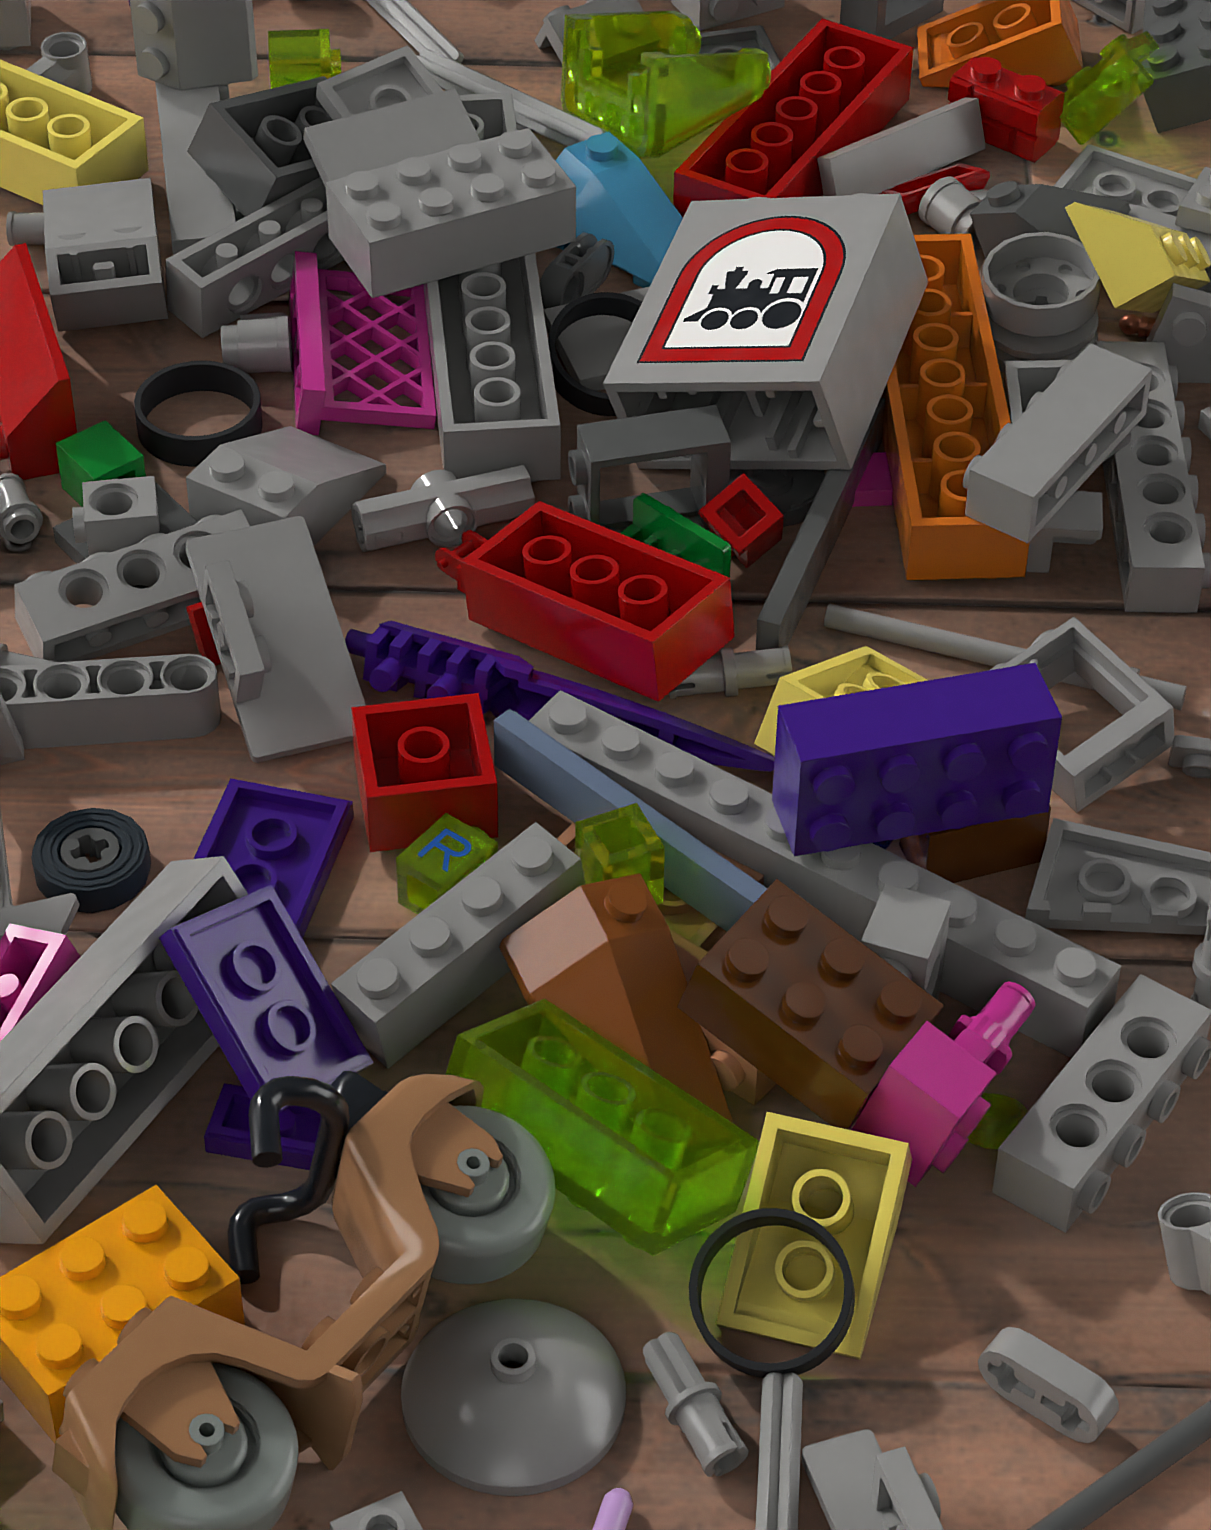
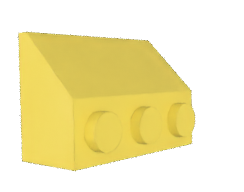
M1073 202L1065 207L1115 309L1154 313L1162 308L1173 283L1199 289L1211 282L1205 271V268L1211 266V262L1204 246L1196 236L1189 239L1187 233L1077 202Z

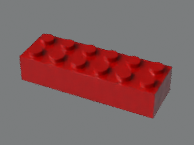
M822 18L674 171L673 205L681 216L684 217L691 201L734 200L752 197L789 198L822 196L823 189L817 158L879 133L906 104L910 95L914 47Z

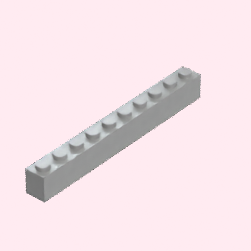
M560 690L529 720V722L706 846L763 874V886L768 888L778 879L860 942L885 883L952 901L940 992L980 1011L1003 983L1010 981L1023 986L1033 996L1036 1006L1018 1031L1070 1058L1076 1054L1114 1007L1121 965L873 843L794 857L773 805L771 793Z

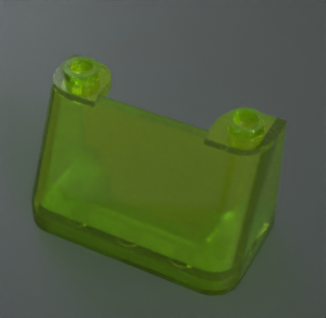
M678 11L565 14L561 81L563 111L594 124L607 132L609 131L640 159L659 158L759 100L764 90L768 88L771 80L768 53L757 48H742L740 51L733 53L699 54L701 48L700 31L697 26L693 25L687 15Z

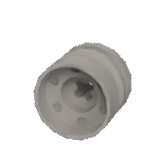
M1050 232L1024 233L1004 240L989 252L982 266V288L1000 371L1004 372L1005 361L1074 360L1090 343L1096 345L1098 341L1097 327L1099 325L1097 307L1100 302L1101 280L1080 241L1070 236Z

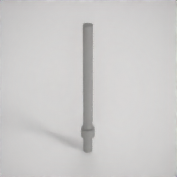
M835 604L828 605L824 618V627L993 667L1000 663H1007L1026 650L1016 646ZM1130 667L1138 675L1140 674V669ZM1076 672L1060 681L1095 690ZM1139 675L1173 706V709H1182L1187 686Z

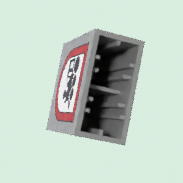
M857 193L844 196L752 197L734 200L691 201L603 382L617 419L716 405L731 440L730 469L851 470L928 284L926 272L901 194ZM691 455L638 462L636 464L638 469H691Z

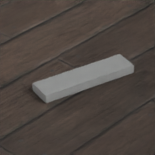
M962 98L818 157L824 196H844L857 193L879 194L915 177L927 174L986 149L979 99Z

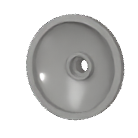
M499 1299L464 1308L441 1321L423 1337L414 1349L404 1371L401 1387L402 1414L406 1431L418 1453L430 1466L449 1480L474 1491L492 1495H533L551 1491L578 1479L598 1464L608 1453L621 1430L624 1420L626 1382L622 1365L614 1348L596 1327L581 1316L563 1307L543 1301ZM516 1363L521 1364L523 1366L516 1369H510L504 1367L503 1365Z

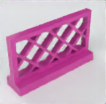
M295 251L289 289V312L291 321L295 425L297 429L319 436L321 420L434 429L436 406L423 284L371 298L354 272L318 269L317 253ZM327 290L347 291L354 297L342 301ZM385 296L410 297L411 300L401 306H397L385 298ZM370 306L383 316L372 321L358 311ZM343 320L355 328L356 331L346 336L332 325ZM398 325L410 333L411 336L400 340L387 330ZM369 340H373L386 350L374 355L361 345ZM345 354L360 365L347 370L334 360ZM401 359L415 370L404 375L390 366V364ZM374 374L389 385L378 391L363 380ZM345 390H349L361 398L362 401H334V397ZM404 394L419 404L421 408L400 406L393 399Z

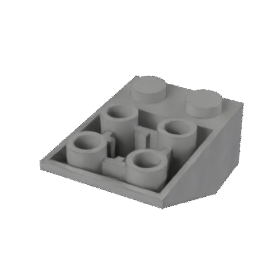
M151 178L43 190L46 264L50 298L58 332L168 319Z

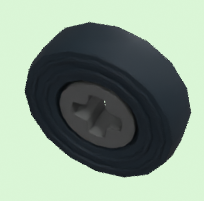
M87 808L71 811L51 821L37 835L31 856L36 884L46 898L73 893L80 904L77 912L84 913L114 909L133 899L146 885L151 867L150 850L144 830L131 817L112 809ZM89 853L90 858L96 857L97 859L101 858V860L90 863L85 854Z

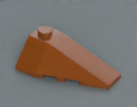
M640 873L580 885L502 939L499 948L525 1001L541 1018L549 1014L573 1039L569 1048L584 1063L592 1059L618 1086L616 1097L672 1156L734 1140L737 1132L711 1059L704 1032L700 1024L677 1007L688 984L670 929Z

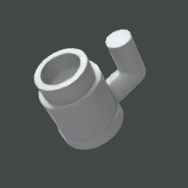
M954 177L941 178L932 184L923 195L918 210L919 217L926 225L934 228L940 234L971 233L974 251L982 247L970 213L987 196L988 190L969 191Z
M285 313L240 315L237 325H221L223 363L239 368L245 373L276 371L283 373L293 371L291 321Z

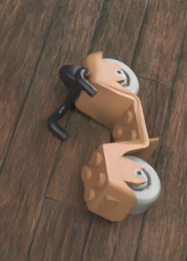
M343 1071L331 1084L314 1078L284 1076L273 1078L259 1087L250 1101L248 1114L252 1162L255 1166L262 1168L274 1167L283 1160L279 1110L284 1106H301L317 1111L320 1114V1123L309 1176L306 1182L298 1188L285 1193L250 1198L239 1205L231 1216L227 1233L231 1269L239 1276L240 1284L256 1282L260 1278L257 1228L263 1224L290 1221L310 1214L326 1203L334 1190L332 1197L333 1216L363 1280L351 1296V1306L336 1321L330 1316L321 1320L307 1336L301 1348L174 1296L166 1298L154 1311H151L148 1307L138 1311L121 1331L117 1340L118 1345L100 1362L92 1358L82 1364L69 1379L63 1391V1396L66 1398L64 1418L59 1428L61 1436L55 1441L52 1471L70 1486L91 1530H113L115 1512L128 1530H271L281 1517L289 1501L299 1453L311 1447L326 1467L333 1471L350 1452L363 1401L362 1393L414 1340L420 1324V1314L430 1277L455 1284H480L497 1280L514 1272L531 1258L543 1239L554 1205L556 1188L553 1168L545 1150L527 1129L501 1113L481 1107L484 1087L479 1081L453 1075L422 1074L411 1076L398 1082L387 1092L386 1090L382 1091L353 1071Z

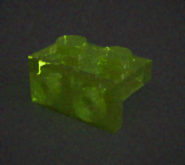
M1148 31L1129 39L1125 34H1121L1100 51V55L1103 58L1093 68L1090 65L1086 66L1066 82L1065 86L1068 90L1065 92L1063 112L1059 118L1062 119L1061 122L1078 144L1088 143L1153 85V78L1141 64L1159 48V45Z

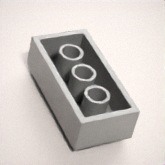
M530 128L507 131L501 136L471 144H458L448 150L422 157L406 158L396 164L370 171H357L347 177L326 182L329 238L371 298L576 241V186Z

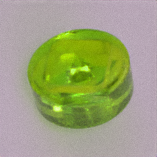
M983 1093L981 1097L989 1102L991 1107L967 1137L969 1139L968 1142L986 1149H999L1028 1113V1110L1021 1102L1014 1098L995 1093Z

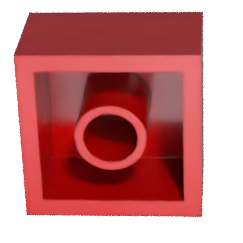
M479 693L351 707L354 761L370 852L427 846L445 828L468 841L498 837V784ZM446 835L439 841L441 844L459 842L449 835Z

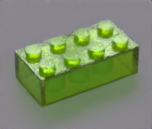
M545 998L457 1035L445 1075L479 1081L484 1087L481 1107L496 1111L513 1119L527 1129L543 1147L553 1168L555 1188L567 1196L570 1203L574 1206L590 1212L619 1232L624 1240L633 1247L655 1256L737 1211L760 1141Z

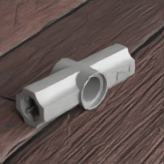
M524 465L458 479L452 472L447 470H433L419 477L410 490L352 503V521L357 542L362 552L429 538L433 544L440 547H454L462 544L461 536L466 530L475 532L479 526L517 518L535 504V495L530 475Z

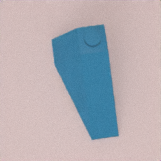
M609 131L593 135L587 140L565 147L555 161L576 186V238L583 232L593 234L597 241L601 239L610 240L614 245L612 265L632 274L633 284L642 288L649 287L683 217L640 158ZM570 243L557 246V248L564 250Z

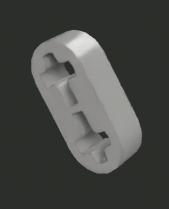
M1007 1327L1002 1329L978 1359L979 1370L984 1380L993 1390L1077 1442L1090 1443L1096 1441L1119 1411L1118 1399L1105 1380L1047 1343L1019 1328Z

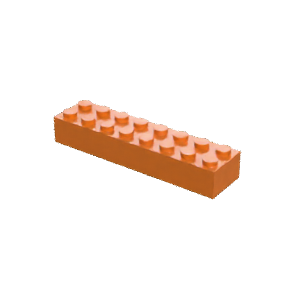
M971 233L914 235L928 284L881 396L885 398L882 439L891 476L892 498L906 580L1025 577L1030 542L1026 543L965 516L967 489L963 487L965 471L971 460L977 455L983 456L996 442L1001 429L1007 423H1011Z

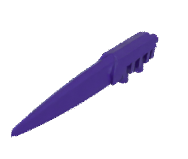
M395 621L380 623L373 634L350 629L345 638L348 652L365 658L363 680L369 681L371 686L379 692H386L388 690L397 692L409 682L415 684L413 697L420 699L479 693L483 715L490 710L495 718L511 709L529 721L561 690L710 764L768 772L774 771L775 757L640 703L534 670V666L514 654Z

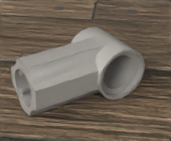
M59 32L46 37L41 43L42 58L26 70L88 95L92 90L93 84L85 38L73 32Z

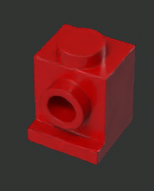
M744 473L699 510V515L707 523L708 531L715 533L721 539L728 542L731 546V558L735 556L746 568L782 539L784 515Z

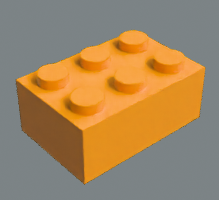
M157 1185L152 1186L0 1277V1377L54 1444L61 1436L59 1428L63 1422L66 1400L63 1396V1391L69 1379L89 1359L95 1358L100 1362L118 1345V1337L125 1325L141 1309L148 1307L151 1311H154L166 1298L174 1296L245 1325L239 1276Z

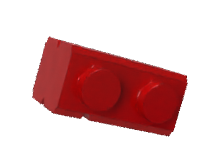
M974 56L956 71L949 80L948 100L950 103L965 97L979 99L985 143L1035 163L1059 139L1062 120L1059 117L1063 112L1065 93L1047 86L1043 78L1036 75H1020L1002 68V64L991 57L978 58Z

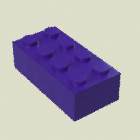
M1036 663L779 705L772 802L794 857L1048 812L1062 715Z

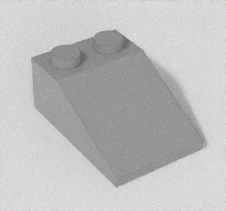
M288 426L220 444L186 477L189 513L194 519L199 521L209 515L222 516L241 509L250 526L302 516L306 521L313 545L315 546L351 509V504L359 501L386 474V464Z

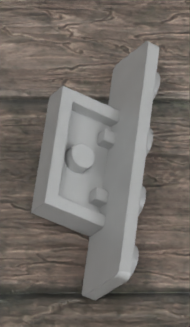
M863 1429L807 1445L802 1449L801 1462L831 1530H944L939 1520L941 1508L935 1485L927 1473H917L905 1446L882 1453L874 1433L869 1429Z

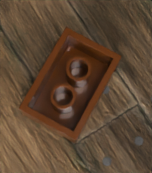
M776 879L697 964L677 1007L829 1125L849 1130L857 1121L889 1065L926 1021L933 1025L944 1005Z

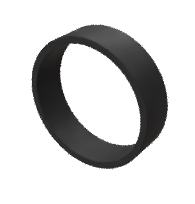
M592 293L570 302L556 316L550 329L548 344L555 389L567 402L591 414L616 416L607 393L598 392L581 385L565 371L558 359L555 342L568 326L586 317L609 315L633 322L642 301L621 293Z
M189 361L168 366L148 377L141 384L135 395L134 408L140 443L150 454L171 464L197 467L220 444L258 435L262 431L261 398L257 384L244 371L225 363ZM195 391H213L231 395L244 402L251 409L247 416L233 427L203 436L172 434L157 428L146 419L149 413L161 402L176 395Z
M763 1208L748 1211L731 1218L719 1226L707 1238L697 1253L692 1266L689 1280V1301L695 1323L712 1351L734 1369L751 1376L764 1378L770 1372L781 1374L793 1372L800 1375L815 1368L829 1358L841 1344L850 1327L855 1306V1289L849 1264L842 1248L822 1225L795 1211ZM763 1226H787L815 1237L833 1254L842 1270L844 1279L842 1309L837 1322L828 1336L808 1353L798 1358L778 1363L748 1360L722 1346L708 1330L701 1304L704 1277L710 1263L719 1250L741 1233Z

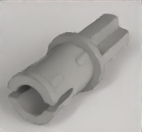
M665 1332L658 1338L648 1341L643 1347L645 1363L669 1403L665 1416L672 1425H678L686 1435L704 1473L708 1477H711L713 1474L717 1477L737 1468L746 1459L749 1450L741 1440L736 1429L733 1428L719 1402L722 1392L717 1384L705 1382L678 1334Z

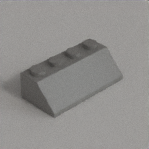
M130 0L139 76L177 90L252 81L258 76L252 0Z

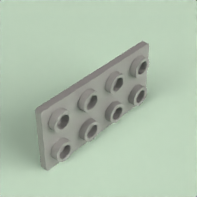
M295 516L189 539L186 542L187 557L251 760L259 763L353 741L351 707L366 706L305 519L302 516Z

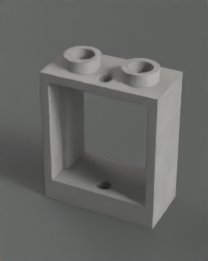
M1072 617L1055 630L1051 629L1043 632L1029 648L1007 663L997 664L990 669L994 670L1036 663L1048 689L1073 672H1076L1122 714L1121 717L1068 754L1063 755L1057 750L1052 790L1076 813L1172 746L1175 736L1173 706L1076 617Z

